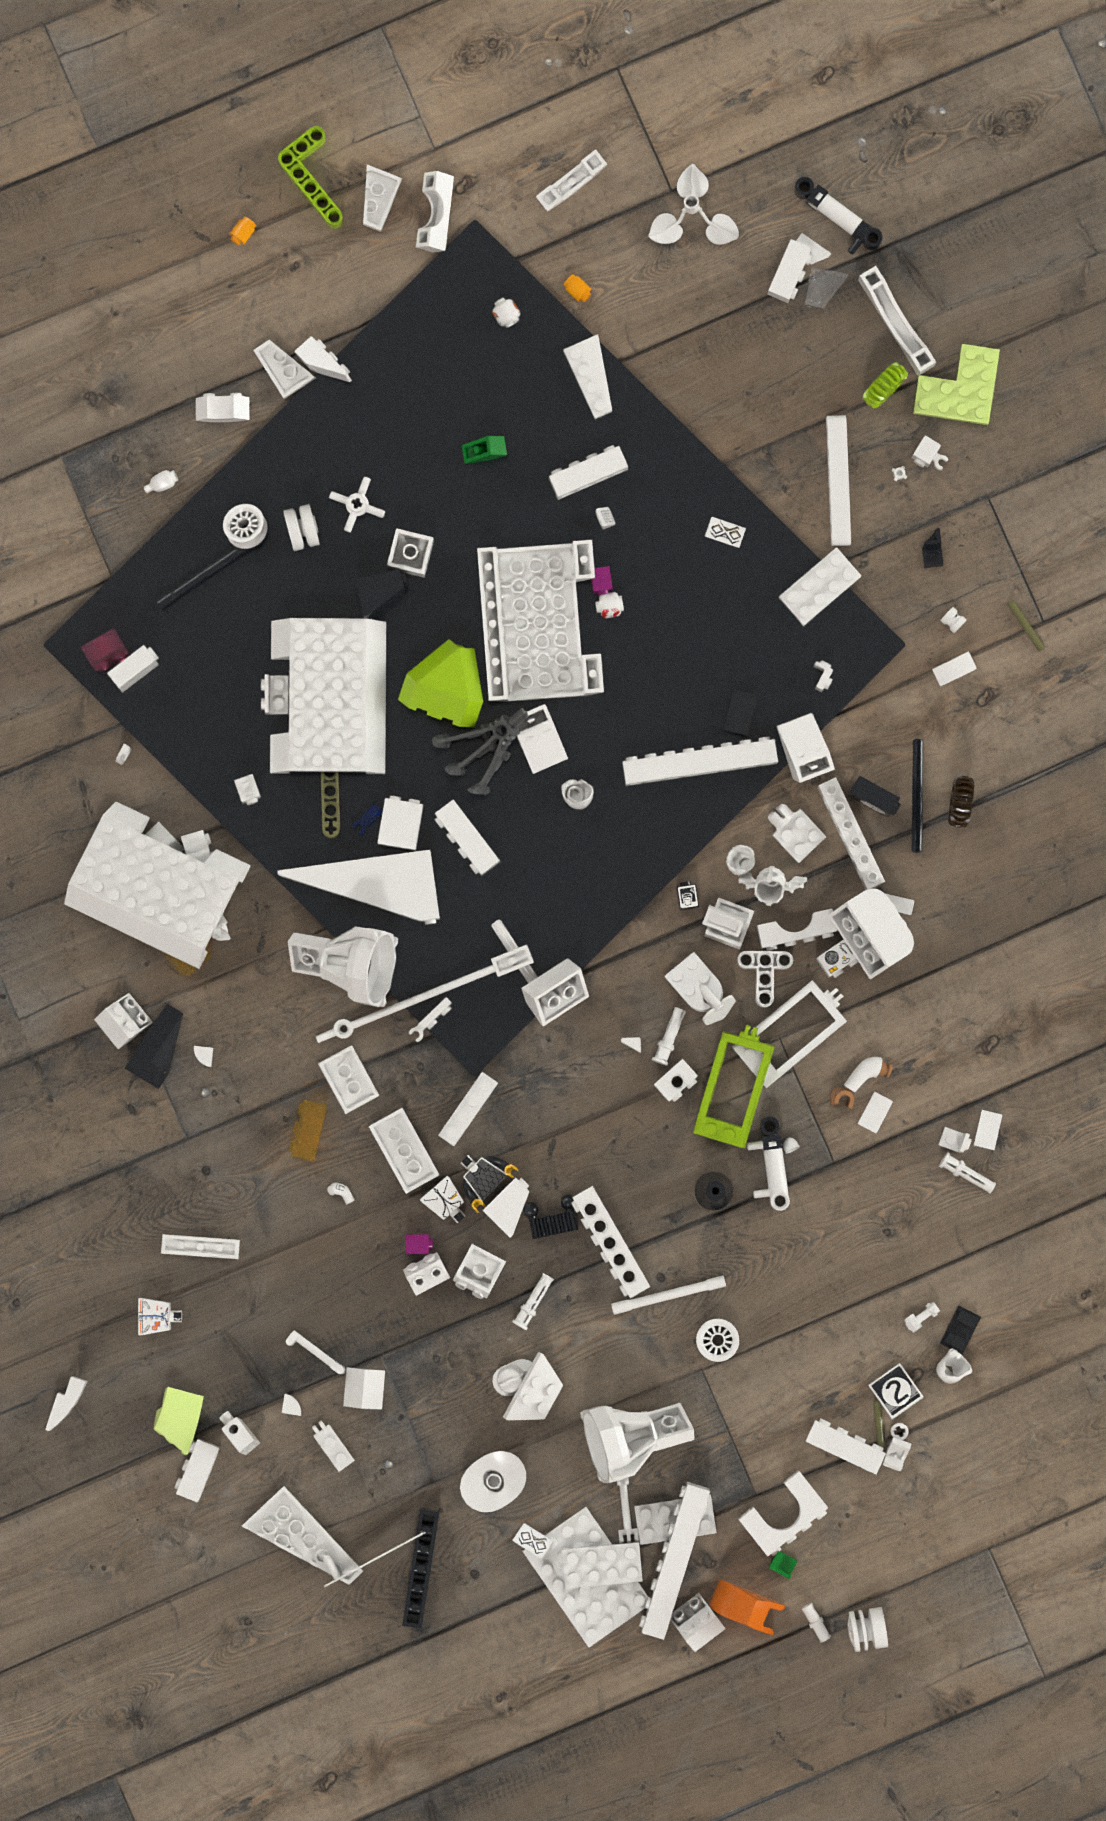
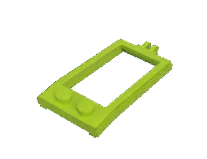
M746 1025L745 1031H741L740 1035L725 1031L722 1033L693 1132L740 1148L746 1147L775 1048L773 1045L759 1042L760 1036H756L758 1028L754 1027L752 1034H750V1025ZM729 1042L764 1053L742 1126L707 1116Z

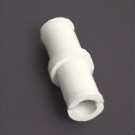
M812 1602L803 1606L801 1610L807 1617L809 1626L813 1628L819 1641L822 1643L828 1640L831 1635L823 1624V1618L819 1617Z

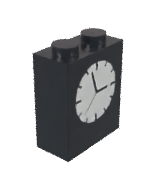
M861 776L858 777L848 795L850 798L887 818L891 814L894 816L901 805L898 802L900 797Z

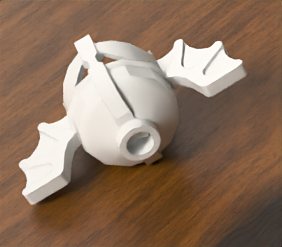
M775 866L763 869L757 876V879H754L750 872L738 875L740 877L739 883L745 884L746 889L755 888V896L760 902L766 903L767 906L778 903L783 898L784 891L793 893L797 888H804V883L807 882V877L795 876L792 880L786 882L785 874L775 868Z

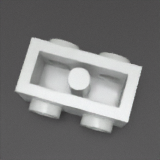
M437 1252L428 1254L419 1262L411 1263L403 1269L416 1296L450 1278Z

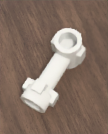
M934 1302L925 1305L927 1309L919 1315L915 1316L912 1314L904 1320L909 1330L913 1333L922 1327V1321L931 1315L933 1317L938 1315L937 1313L940 1310Z

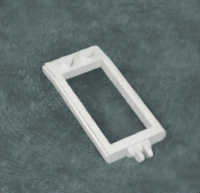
M812 980L756 1027L758 1028L756 1036H758L811 991L836 1020L777 1070L770 1063L764 1082L766 1088L847 1022L837 1009L840 1005L838 1001L844 996L842 994L836 998L833 996L839 991L837 988L832 992L827 990L823 993ZM736 1044L732 1046L757 1077L763 1053Z

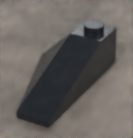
M166 1004L133 1053L125 1069L159 1089L170 1072L183 1013Z

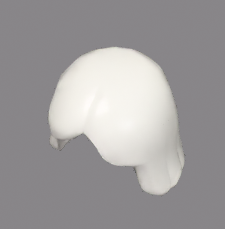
M952 1348L949 1349L948 1353L938 1363L936 1371L942 1381L953 1384L971 1374L972 1367L957 1350ZM946 1366H951L953 1373Z

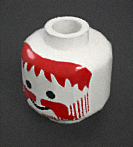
M616 592L600 595L599 601L595 602L597 613L601 612L603 618L620 616L621 611H624L622 596H618Z

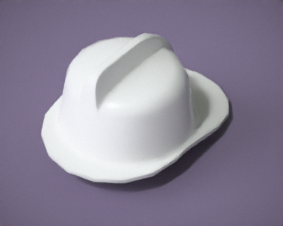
M519 1359L497 1369L492 1380L495 1390L504 1396L515 1395L532 1362Z

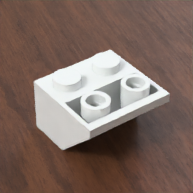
M130 993L105 1008L94 1019L117 1049L129 1043L153 1023Z
M697 1593L672 1612L670 1619L694 1652L726 1629L700 1593Z

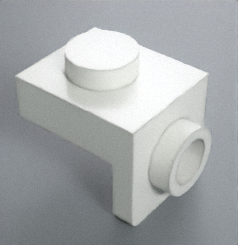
M816 661L814 667L823 671V674L815 689L822 692L824 688L828 690L833 680L829 678L833 669L830 668V664L824 661L820 663Z
M893 1437L886 1450L883 1465L901 1471L911 1443Z

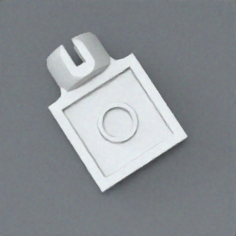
M781 804L775 809L782 817L773 811L768 816L769 821L776 828L772 836L797 863H800L826 836L801 809L797 812H792L787 805Z

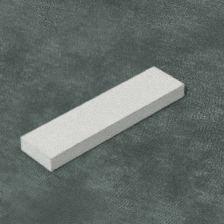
M163 1234L161 1254L238 1259L240 1240Z

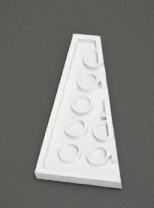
M285 1486L242 1525L243 1528L252 1531L330 1575L331 1573L324 1561V1556L328 1554L331 1556L341 1576L359 1567ZM360 1568L340 1580L349 1585L363 1570Z

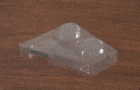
M812 267L804 306L824 309L847 279L848 274Z

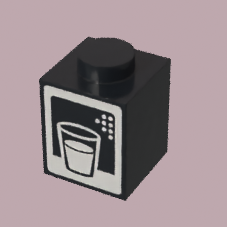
M691 881L681 882L680 886L676 887L679 910L699 908L696 884H691Z

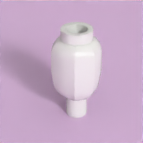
M167 470L162 471L152 477L150 484L144 486V490L146 493L153 490L156 492L165 491L175 485L178 477L174 470L171 472Z

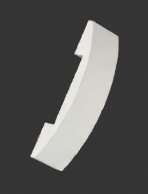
M595 149L582 159L580 164L552 186L549 185L536 198L548 212L587 184L607 166V163Z

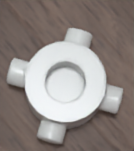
M904 466L892 469L895 481L907 478Z

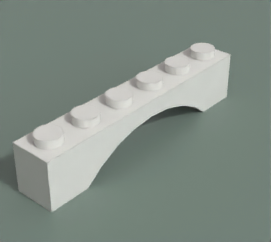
M874 266L861 274L858 279L859 283L916 374L919 376L934 367L936 364L935 359L906 320L878 268Z

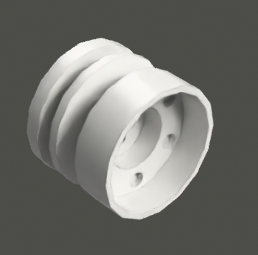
M882 1607L870 1608L868 1610V1618H864L862 1610H858L859 1619L855 1618L854 1611L849 1612L848 1632L855 1652H860V1642H863L865 1651L868 1650V1641L873 1642L875 1649L888 1647Z

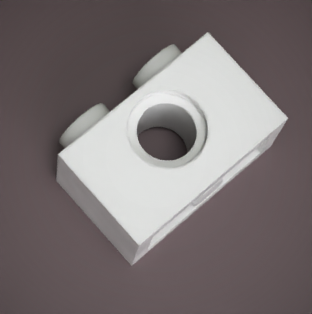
M682 1059L660 1078L654 1086L668 1102L671 1100L675 1102L683 1095L681 1091L685 1087L690 1089L697 1083L695 1078L698 1075ZM678 1076L682 1079L680 1087L672 1085L673 1077Z

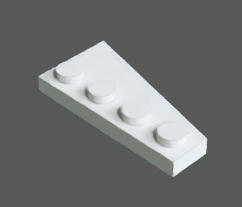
M597 334L563 350L594 419L612 412Z

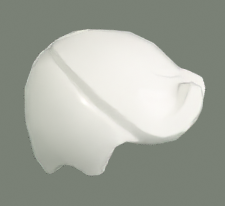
M568 780L561 786L565 802L574 809L586 808L593 799V787L584 780Z

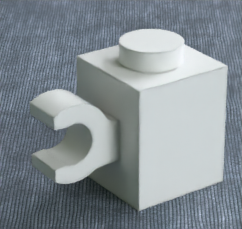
M926 435L912 456L914 463L920 467L926 466L928 468L933 460L935 468L942 471L943 467L938 464V461L943 460L947 462L948 458L937 453L941 445Z
M253 774L234 780L243 804L251 805L258 802V798H261Z

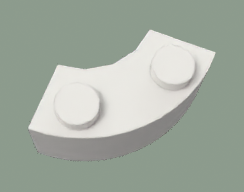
M205 393L203 397L196 398V421L239 422L249 420V397L242 396L241 393H230V396H215L213 393Z

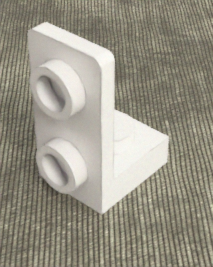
M944 1127L938 1145L963 1153L964 1150L969 1149L972 1139H969L970 1134L961 1133Z

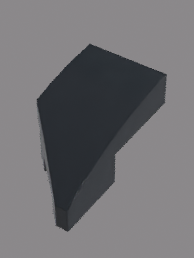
M940 528L934 531L922 547L924 568L943 566Z

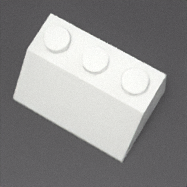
M568 958L521 988L527 1005L542 1026L550 1023L589 997L581 968Z

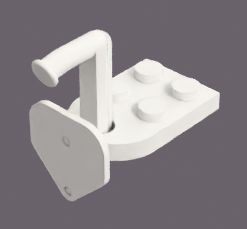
M695 952L665 975L667 981L692 1009L699 1012H707L702 1019L705 1025L724 1019L736 1002L732 995L722 1000L723 988L719 980Z

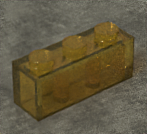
M308 1100L300 1103L298 1114L301 1115L300 1120L295 1122L293 1133H296L295 1141L291 1140L289 1152H292L291 1156L315 1161L328 1105Z

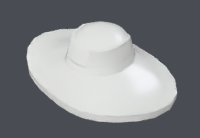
M492 1452L481 1457L465 1471L461 1478L460 1490L462 1498L472 1509L480 1512H493L503 1508L522 1492L526 1483L525 1466L517 1456L510 1452Z

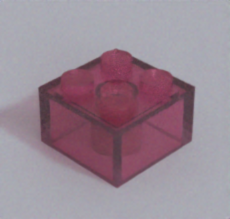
M115 628L81 647L92 668L100 672L110 667L109 664L114 661L117 663L123 661L129 653Z

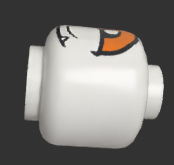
M502 298L494 303L495 307L492 310V314L500 326L508 328L519 321L520 311L513 300Z

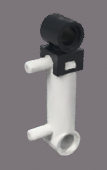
M766 1117L760 1123V1130L765 1137H761V1141L747 1143L748 1150L763 1149L768 1189L753 1191L754 1198L769 1197L771 1207L782 1211L789 1206L790 1199L783 1157L782 1137L777 1135L780 1124L776 1118ZM767 1121H772L775 1124V1129L772 1132L766 1131L764 1127ZM779 1195L785 1199V1203L781 1207L776 1206L774 1202L775 1197Z

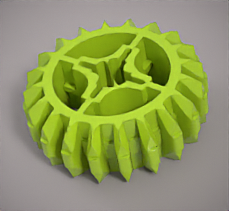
M898 362L892 363L869 386L863 394V399L873 409L878 408L903 383L908 376V372Z

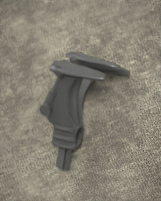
M521 708L510 718L507 715H502L494 722H490L489 725L488 723L479 725L478 729L466 731L464 734L450 737L446 732L433 737L432 743L437 748H449L452 745L451 741L464 738L470 739L482 736L485 740V744L464 761H456L445 766V771L449 775L463 776L466 774L467 770L465 767L489 751L494 752L493 760L481 782L467 788V791L472 794H483L485 796L491 791L487 784L495 771L499 769L503 760L507 761L510 758L511 753L506 750L511 741L516 738V735L520 734L517 726L529 717L528 713ZM503 725L507 729L506 735H503L501 732Z

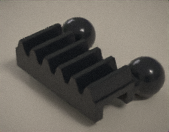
M566 1194L561 1199V1205L566 1209L565 1213L536 1219L538 1206L532 1202L525 1204L523 1213L529 1218L533 1239L578 1230L574 1207L571 1204L574 1201L573 1195Z

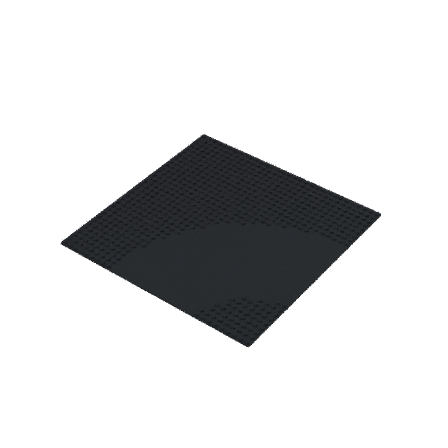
M473 220L446 247L445 251H441L336 355L338 359L336 362L347 367L350 371L348 375L352 381L347 382L318 373L315 376L316 379L309 382L44 643V647L335 938L355 926L382 930L398 938V944L395 947L396 962L389 992L399 1002L493 965L492 958L508 952L491 926L497 920L502 921L518 948L524 945L528 946L534 963L529 965L537 977L567 958L582 970L788 764L776 726L812 713L821 731L905 647L904 641L850 588L845 590L805 626L797 620L779 599V596L821 560L601 342L600 347L612 412L594 419L563 352L564 349L593 335L477 220ZM502 298L513 300L520 311L519 321L508 328L500 326L492 314V310L495 307L494 303ZM486 436H504L506 456L494 460L464 463L463 444ZM609 446L620 447L628 465V470L564 498L557 499L549 481L552 471L558 468H562V470L569 468L570 463L578 460L583 462L587 460V456L593 453H597V455L604 453V449ZM368 477L371 481L365 497L368 499L369 505L385 511L384 517L381 518L367 512L357 516L352 531L349 533L344 531L350 514L347 511L346 504L330 499L329 496L331 491L346 497L358 493L363 478ZM360 501L353 502L356 509H358V506H362ZM241 504L256 506L262 512L268 526L267 534L262 542L193 587L162 610L156 602L158 598L172 591L236 547L229 541L223 530V521L226 514L232 508ZM310 504L311 512L315 516L319 531L317 535L320 545L310 547L306 536L302 537L304 548L294 551L283 510L293 508L296 511L297 519H301L300 506ZM608 507L614 518L615 525L603 530L595 512L598 508ZM711 517L746 528L739 548L705 537ZM396 528L433 537L434 543L425 578L405 573L408 587L404 588L405 593L372 618V620L386 622L385 774L339 772L340 833L335 839H328L324 836L322 830L321 772L270 773V735L289 732V714L266 715L265 710H261V698H265V691H261V679H265V674H269V676H289L290 679V660H271V621L287 618L364 619L355 579L393 571L387 568V563ZM592 540L594 568L610 566L612 592L622 596L624 611H621L620 616L603 618L601 612L597 613L595 602L599 601V596L593 594L591 579L576 582L581 656L601 654L604 692L578 697L512 702L489 701L477 548L496 547V549L572 544L573 541ZM448 639L456 645L475 649L483 704L475 727L453 725V720L447 718L440 720L427 715L426 710L417 708L416 711L409 709L398 700L406 674ZM143 645L147 649L151 647L159 658L156 660L159 665L122 693L107 673ZM816 661L819 663L824 661L830 664V668L833 669L829 677L833 680L828 690L824 688L822 692L815 689L823 674V671L814 667ZM734 689L758 695L748 736L724 730ZM545 704L568 757L567 760L533 774L516 736L506 750L511 753L510 758L507 761L503 760L499 769L491 777L487 784L491 792L485 796L483 794H472L467 791V788L481 782L493 760L494 752L489 751L465 767L467 770L466 774L463 776L449 775L445 771V766L456 761L462 762L485 744L484 738L478 736L451 741L452 745L449 748L435 747L432 739L436 735L446 732L450 737L464 734L466 731L478 729L479 725L486 723L489 725L490 722H494L502 715H507L510 718L521 708L527 712ZM503 725L501 732L503 735H506L507 729ZM770 737V740L775 739L777 764L629 786L625 785L622 762L626 761L627 757L637 756V759H642L647 754L656 753V756H663L664 752L675 751V754L683 753V749L694 748V751L702 750L703 746L708 745L718 748L721 747L722 743L732 742V745L740 744L739 741L751 740L752 743L759 742V738ZM324 772L327 777H332L335 772ZM253 774L261 798H258L257 803L251 805L243 804L234 780ZM574 779L576 781L584 780L590 784L594 791L590 804L584 809L570 807L562 795L561 786L563 783ZM333 787L325 789L327 796H333L336 792ZM390 796L401 797V801L406 802L409 799L419 800L420 804H423L424 807L416 851H431L440 919L436 920L435 924L425 925V921H416L278 875V871L416 852L381 846L377 843L385 798L389 799ZM452 800L456 802L500 860L497 865L482 876L480 873H474L469 866L471 861L468 857L464 859L458 852L460 848L456 842L452 844L446 836L449 832L445 827L440 828L434 820L437 818L435 813ZM328 806L325 809V813L330 816L334 815L336 808ZM325 819V822L329 821V828L326 831H329V834L332 835L333 831L337 830L333 828V821H337V819ZM519 969L500 977L497 976L496 972L406 1008L421 1022L446 997L452 1002L450 1005L452 1009L445 1016H442V1014L436 1018L438 1022L430 1030L426 1029L473 1076L478 1075L536 1017L525 1001L521 988L527 985L528 982Z

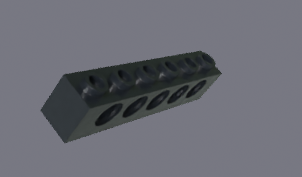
M420 1508L416 1536L422 1532L426 1533L415 1539L402 1626L422 1628L439 1510Z

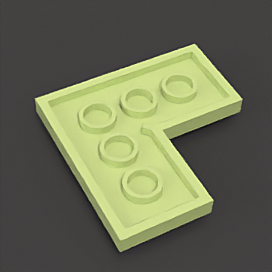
M962 344L956 381L919 375L913 414L988 425L1000 350Z

